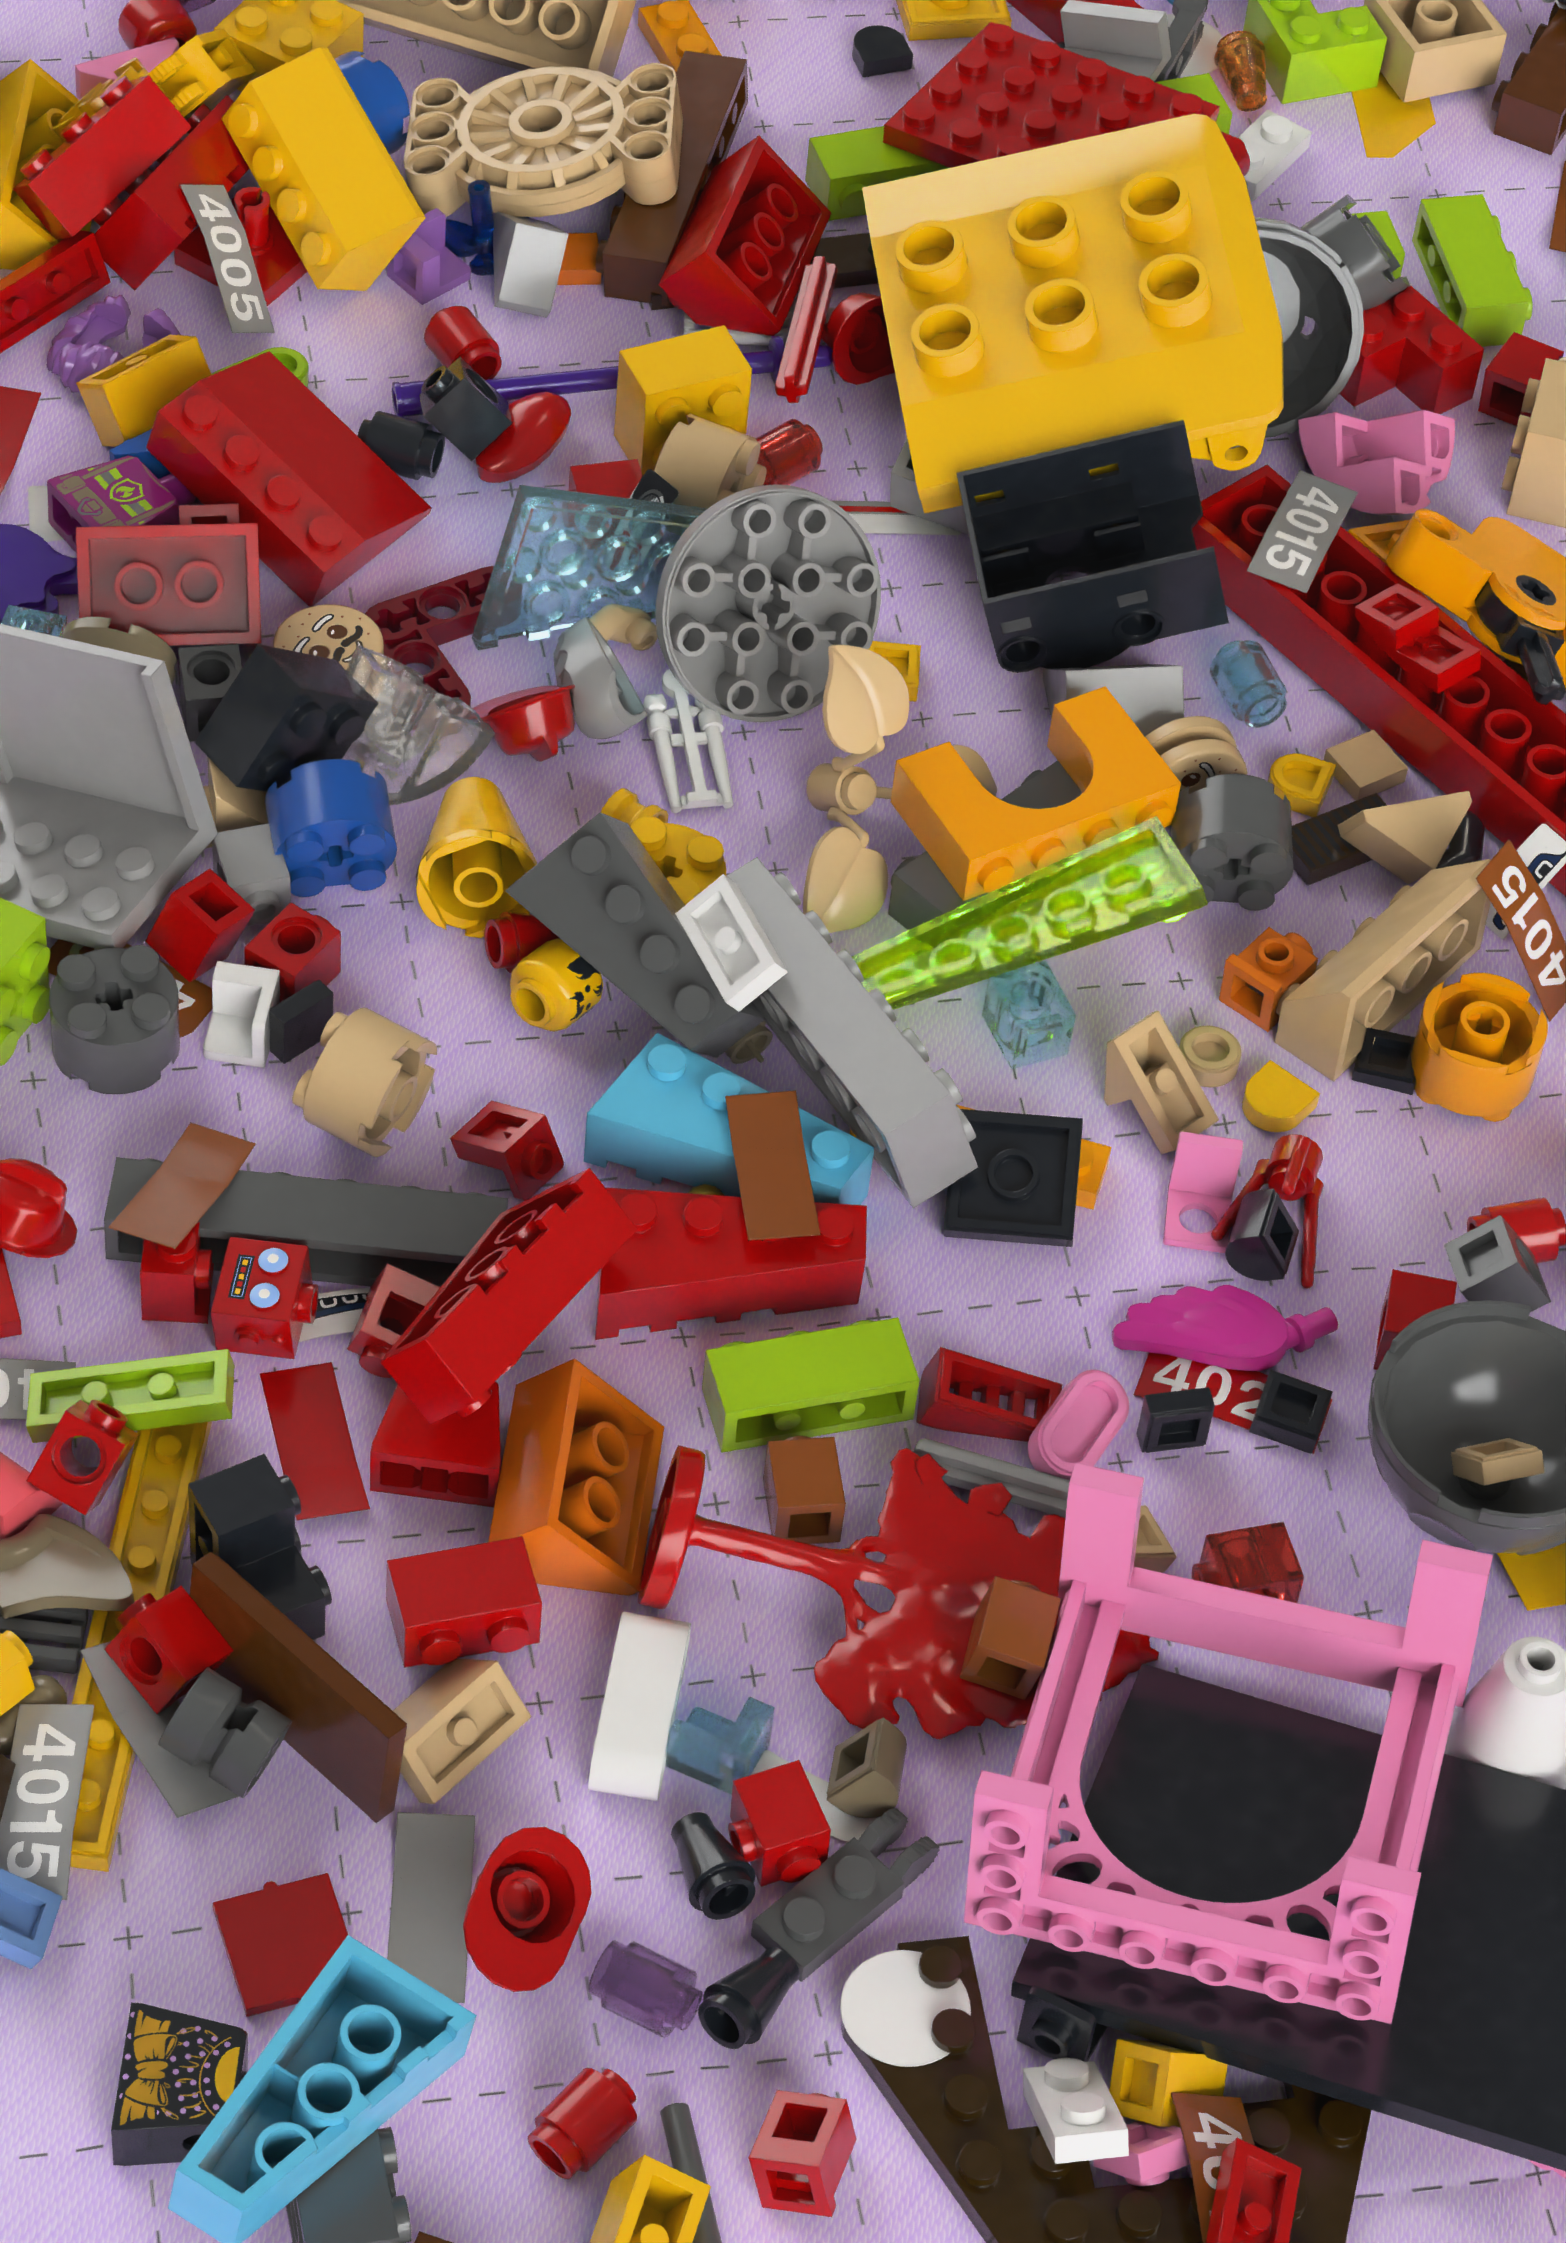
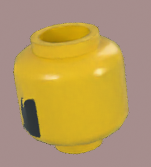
M560 938L550 940L522 959L513 969L510 979L512 1005L522 1020L532 1026L553 1032L563 1030L592 1010L600 1001L603 991L602 975Z

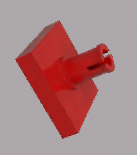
M246 187L237 191L231 202L246 232L264 298L268 306L308 271L271 208L268 192L264 191L260 199L261 188ZM197 227L174 250L175 264L218 286L205 238L200 227Z

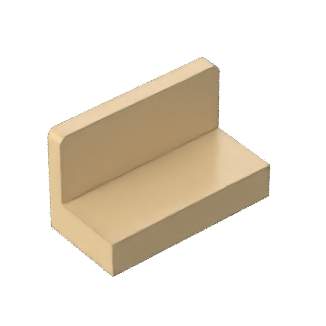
M455 1659L445 1664L393 1710L407 1723L400 1772L420 1803L435 1804L531 1718L530 1713L497 1661Z

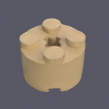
M692 414L686 415L689 425L678 422L668 436L654 469V472L679 491L678 497L659 526L682 535L697 517L718 501L736 492L762 486L766 478L767 469L765 466L757 464L760 444L754 437Z
M360 1008L349 1016L336 1012L327 1022L321 1035L320 1044L325 1048L314 1069L306 1071L298 1081L292 1101L293 1104L303 1109L304 1118L310 1124L373 1157H380L392 1148L382 1142L392 1128L405 1132L419 1112L435 1072L434 1068L425 1064L426 1054L437 1055V1046L434 1042L368 1008Z

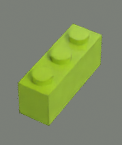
M1483 194L1421 199L1412 242L1442 313L1482 347L1504 345L1513 332L1522 335L1525 321L1530 320L1532 316L1533 302L1531 292L1527 287L1523 288L1517 274L1515 256L1512 251H1507L1501 237L1499 219L1495 215L1492 216Z
M897 1317L880 1321L860 1320L844 1327L814 1332L795 1331L784 1337L749 1343L736 1341L727 1343L719 1348L707 1349L705 1352L702 1392L721 1453L763 1446L767 1445V1441L785 1440L793 1436L815 1437L913 1420L920 1380L899 1318Z

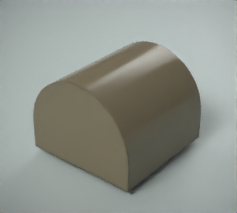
M882 1718L837 1745L834 1750L826 1800L844 1813L859 1818L881 1817L884 1812L886 1813L889 1809L896 1807L907 1749V1742L903 1733L885 1718Z

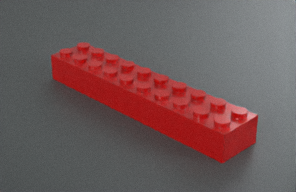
M1269 465L1261 467L1200 501L1203 516L1192 529L1196 549L1200 550L1214 546L1224 601L1227 607L1368 728L1375 730L1389 746L1446 795L1469 791L1472 803L1468 811L1477 815L1484 827L1502 843L1505 844L1509 839L1517 850L1541 824L1548 825L1566 841V714L1551 701L1547 705L1537 702L1530 684L1440 608L1439 626L1481 650V670L1437 694L1402 669L1377 645L1356 619L1355 606L1396 583L1427 600L1429 599L1415 587L1397 576L1385 562L1342 526H1340L1326 552L1307 593L1247 572L1268 526L1291 487V484ZM1566 864L1549 881L1565 897Z

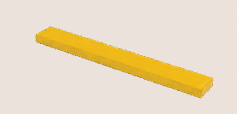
M212 1421L137 1430L139 1436L134 1443L109 1547L121 1562L129 1577L134 1602L148 1593H151L156 1600H159L174 1590L189 1524L188 1484L199 1480ZM94 1610L85 1649L112 1641L123 1628L117 1620L123 1611ZM83 1658L72 1704H94V1711L73 1831L70 1867L109 1872L136 1753L114 1721Z

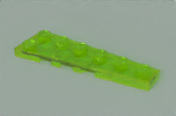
M1155 816L852 956L864 977V981L861 983L867 992L877 988L884 995L891 1008L895 1010L1160 921H1177L1188 912L1208 905L1199 880L1158 817Z

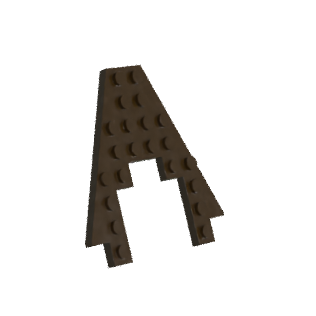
M969 1936L898 1943L897 1950L922 1953L918 1971L921 1979L927 1985L944 1989L953 1986L960 1978L967 1990L971 2006V2016L959 2009H946L938 2013L932 2023L931 2037L938 2048L950 2054L931 2064L917 2067H900L883 2063L862 2051L850 2038L843 2021L841 2025L842 2036L986 2243H1203L1192 2177L1170 2179L1151 2186L1126 2184L1095 2188L1089 2160L1055 2164L1038 2126L1008 2129ZM1285 2082L1283 2084L1287 2099L1243 2103L1255 2146L1302 2168L1289 2243H1345L1371 2110Z

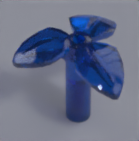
M476 180L468 185L472 226L446 219L445 247L458 257H469L477 254L469 263L471 272L476 275L488 276L494 275V217L489 183L484 180Z

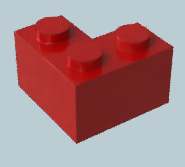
M1409 286L1390 300L1363 311L1364 335L1359 361L1346 386L1339 393L1353 407L1394 387L1421 410L1442 414L1473 398L1484 348L1416 289Z

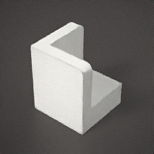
M217 961L212 978L213 1013L203 1045V1055L206 1059L265 1068L270 1050V1009L280 1003V970Z

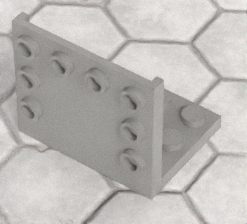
M0 624V897L44 917L46 921V936L95 949L123 948L218 834L165 661Z

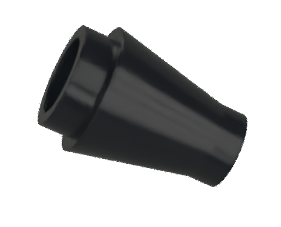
M702 1812L691 1813L677 1821L672 1828L671 1836L677 1846L690 1904L695 1909L703 1911L708 1918L715 1920L730 1918L743 1911L755 1896V1886L753 1884L755 1871L753 1867L715 1828L707 1814Z
M770 1947L757 1959L708 1986L704 1991L703 2002L698 2009L699 2020L707 2034L718 2044L730 2049H738L744 2044L757 2042L789 1988L799 1979V1968L794 1959L784 1950Z

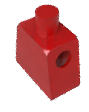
M495 1381L489 1387L492 1391L491 1397L472 1414L461 1418L455 1412L432 1424H429L397 1384L372 1442L370 1451V1491L494 1508L501 1462L498 1383Z

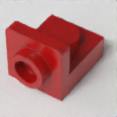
M492 1100L450 1138L459 1159L502 1170L513 1197L523 1201L530 1199L564 1166L563 1157L545 1114Z

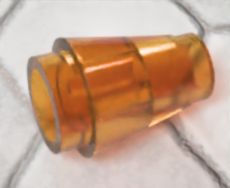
M1235 31L1227 34L1217 44L1214 63L1236 102L1237 108L1245 112L1258 110L1267 101L1265 46L1257 39L1255 34L1249 31Z

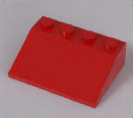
M270 351L197 381L157 412L146 449L204 505L238 504L239 523H257L259 559L309 607L314 606L430 514L432 509Z

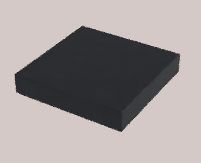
M960 1109L976 1134V1138L970 1141L969 1144L978 1168L947 1188L944 1237L1072 1247L1083 1118Z

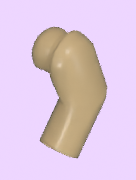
M609 604L589 618L606 642L612 640L625 644L631 643L635 650L643 651L652 647L658 638L656 625L651 622V617L639 608Z

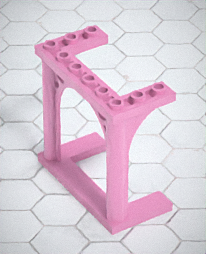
M1075 1462L1068 1487L1058 1598H1061L1045 1666L1041 1672L1011 1776L981 1770L974 1793L964 1923L981 1926L985 1930L998 1935L1014 1934L1052 1943L1065 1951H1086L1120 1959L1136 1968H1157L1195 1977L1202 1983L1212 1986L1229 1985L1266 1994L1270 1998L1283 2003L1300 2002L1334 2010L1354 2020L1364 2021L1371 2019L1392 2024L1421 1878V1872H1418L1454 1708L1455 1706L1463 1708L1493 1555L1422 1540L1406 1628L1134 1567L1144 1478ZM1120 1630L1392 1691L1367 1802L1358 1833L1344 1856L1328 1872L1307 1886L1276 1898L1247 1903L1210 1902L1179 1895L1156 1886L1130 1870L1109 1851L1093 1829L1086 1814L1081 1796L1080 1770ZM1062 1802L1066 1804V1808H1060ZM1058 1830L1070 1831L1078 1838V1841L1060 1844L1061 1836ZM1050 1843L1056 1845L1053 1848L1048 1849ZM1074 1862L1094 1864L1101 1873L1091 1884L1053 1876L1057 1870ZM1339 1894L1337 1908L1324 1898L1329 1895ZM1296 1913L1309 1914L1324 1925L1329 1934L1330 1941L1291 1932L1287 1925V1919Z

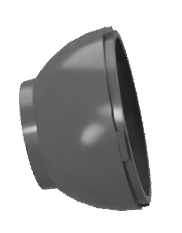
M1254 217L1283 335L1284 408L1279 417L1268 424L1265 438L1276 437L1286 432L1289 435L1298 431V419L1319 415L1330 406L1344 389L1359 361L1364 335L1363 302L1355 280L1335 251L1309 231L1284 220ZM1305 316L1313 318L1315 321L1314 329L1309 335L1301 333L1304 327Z

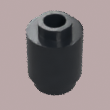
M377 411L372 420H363L357 435L399 476L419 480L421 476L434 478L438 472L444 453L445 436L442 433L433 431L431 424Z

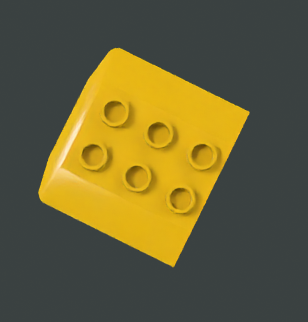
M1191 114L862 187L900 403L917 490L924 514L963 505L957 478L958 472L1184 420L1191 458L1212 461L1215 467L1229 471L1246 468L1257 460L1262 451L1268 424L1277 419L1284 408L1283 335L1246 181L1216 121L1207 115ZM1118 463L1090 469V476L1119 470ZM1000 490L975 496L976 502L1004 497V492Z

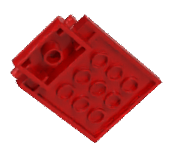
M990 22L884 124L883 143L952 168L1191 114L1207 115L1216 121L1220 106L1204 101L1197 95L1182 93L1155 83L1148 77L1136 76L1109 66L1102 60L1087 58L1060 48L1053 42L1041 41L1014 31L1007 25ZM1221 132L1243 176H1245L1250 168V158L1244 142L1237 137Z

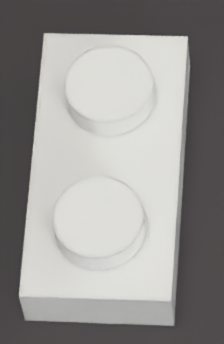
M1268 109L1238 137L1244 142L1250 158V168L1244 178L1251 201L1259 197L1309 148L1312 131Z
M721 875L675 913L724 1001L738 1012L788 973L738 885L726 875Z
M1058 2058L1049 2061L1045 2066L1023 2068V2095L1055 2164L1129 2156L1128 2127L1095 2061L1084 2062L1075 2058Z

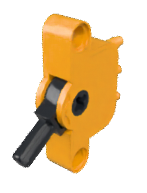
M1429 509L1416 510L1387 555L1386 562L1390 569L1401 579L1466 621L1475 636L1491 650L1510 661L1522 664L1537 702L1547 705L1552 699L1561 700L1566 693V557L1519 526L1498 517L1483 519L1473 534H1470L1435 511Z

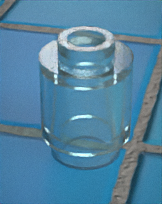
M1251 640L1233 641L1218 651L1210 665V675L1234 717L1244 721L1247 726L1252 728L1264 727L1276 721L1284 713L1287 706L1285 699L1286 687L1262 646L1258 642Z

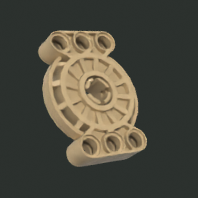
M650 63L636 68L621 82L600 71L579 67L549 66L527 69L497 78L476 89L470 95L452 79H429L417 86L412 96L403 161L408 187L424 214L438 208L446 217L453 214L466 201L488 212L497 213L498 211L516 217H544L564 214L593 205L614 194L620 188L639 204H662L670 200L678 189L683 116L676 72L671 66L666 64Z

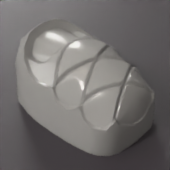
M586 616L561 633L554 651V669L557 686L575 685V688L570 690V697L575 721L580 731L588 738L609 739L622 734L647 716V712L614 652L590 619Z

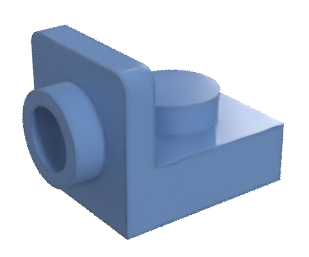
M1 1868L0 1956L32 1969L43 1959L63 1897Z

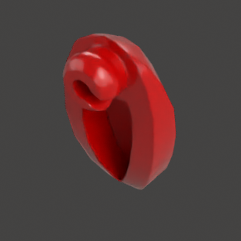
M538 392L510 403L509 409L512 424L475 458L479 478L488 483L509 481L534 470L547 459L561 442L569 426L571 408L565 398L550 392Z

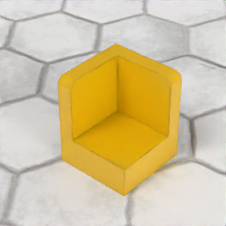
M1117 2039L1109 2091L1123 2117L1160 2127H1171L1173 2125L1180 2127L1171 2092L1223 2096L1228 2064L1209 2059L1205 2054L1177 2049L1155 2041Z

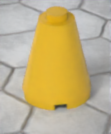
M468 777L454 782L446 790L416 874L417 898L425 915L434 924L447 930V924L465 929V936L477 938L484 937L488 920L499 918L503 911L530 914L527 909L505 890L537 864L502 792L493 782L480 777Z

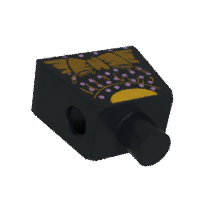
M131 2002L111 2127L113 2165L131 2166L182 2162L248 2071V2033L240 2027L143 2003Z

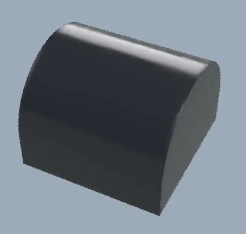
M1274 1188L1252 1191L1242 1198L1225 1251L1229 1265L1241 1275L1254 1280L1271 1281L1284 1279L1299 1234L1296 1224Z

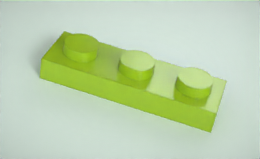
M229 1349L30 1373L26 1428L33 1443L49 1441L65 1411L79 1400L90 1404L91 1400H98L114 1407L126 1416L128 1421L125 1426L133 1431L232 1419L235 1365ZM75 1436L74 1438H80V1437H86V1436Z

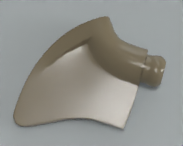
M39 1514L21 1532L0 1540V1613L3 1619L53 1608L124 1611L134 1603L129 1577L115 1554L97 1537L72 1522L49 1514Z

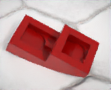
M1399 583L1355 606L1356 619L1377 645L1408 674L1437 694L1481 670V650L1440 627L1439 606Z

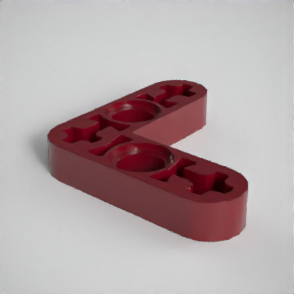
M500 566L483 567L380 602L370 607L365 613L377 624L383 636L384 676L422 727L434 734L435 737L448 738L464 732L469 726L470 718L467 717V713L471 710V695L468 688L438 646L508 622L518 614L521 599V582L512 570ZM435 607H448L457 612V614L451 618L438 619L427 612ZM411 663H422L429 666L432 670L425 675L415 676L405 673L402 667ZM435 693H437V700L440 705L434 706Z

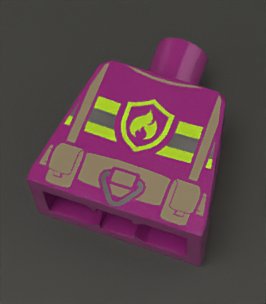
M133 456L122 457L47 480L48 522L75 552L76 527L179 525V506L188 505L196 500V496L172 473L158 479L137 457Z

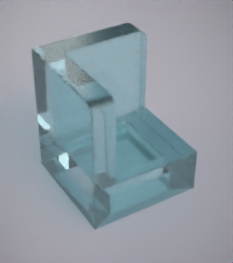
M749 1697L736 1722L703 1708H694L686 1722L675 1719L668 1731L666 1767L732 1795L733 1780L752 1775L763 1752L770 1745L775 1707Z

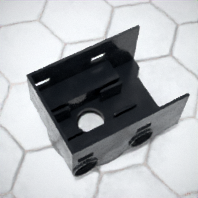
M1184 420L957 473L983 607L997 660L1003 669L1019 673L1028 672L1038 667L1087 668L1116 657L1130 646L1145 645L1157 639L1229 623L1214 546L1197 550L1192 532L1193 527L1202 518L1203 510ZM1118 463L1119 470L1090 476V469ZM1000 490L1004 492V497L976 503L975 496ZM1078 571L1088 575L1049 584L1055 577L1066 572Z

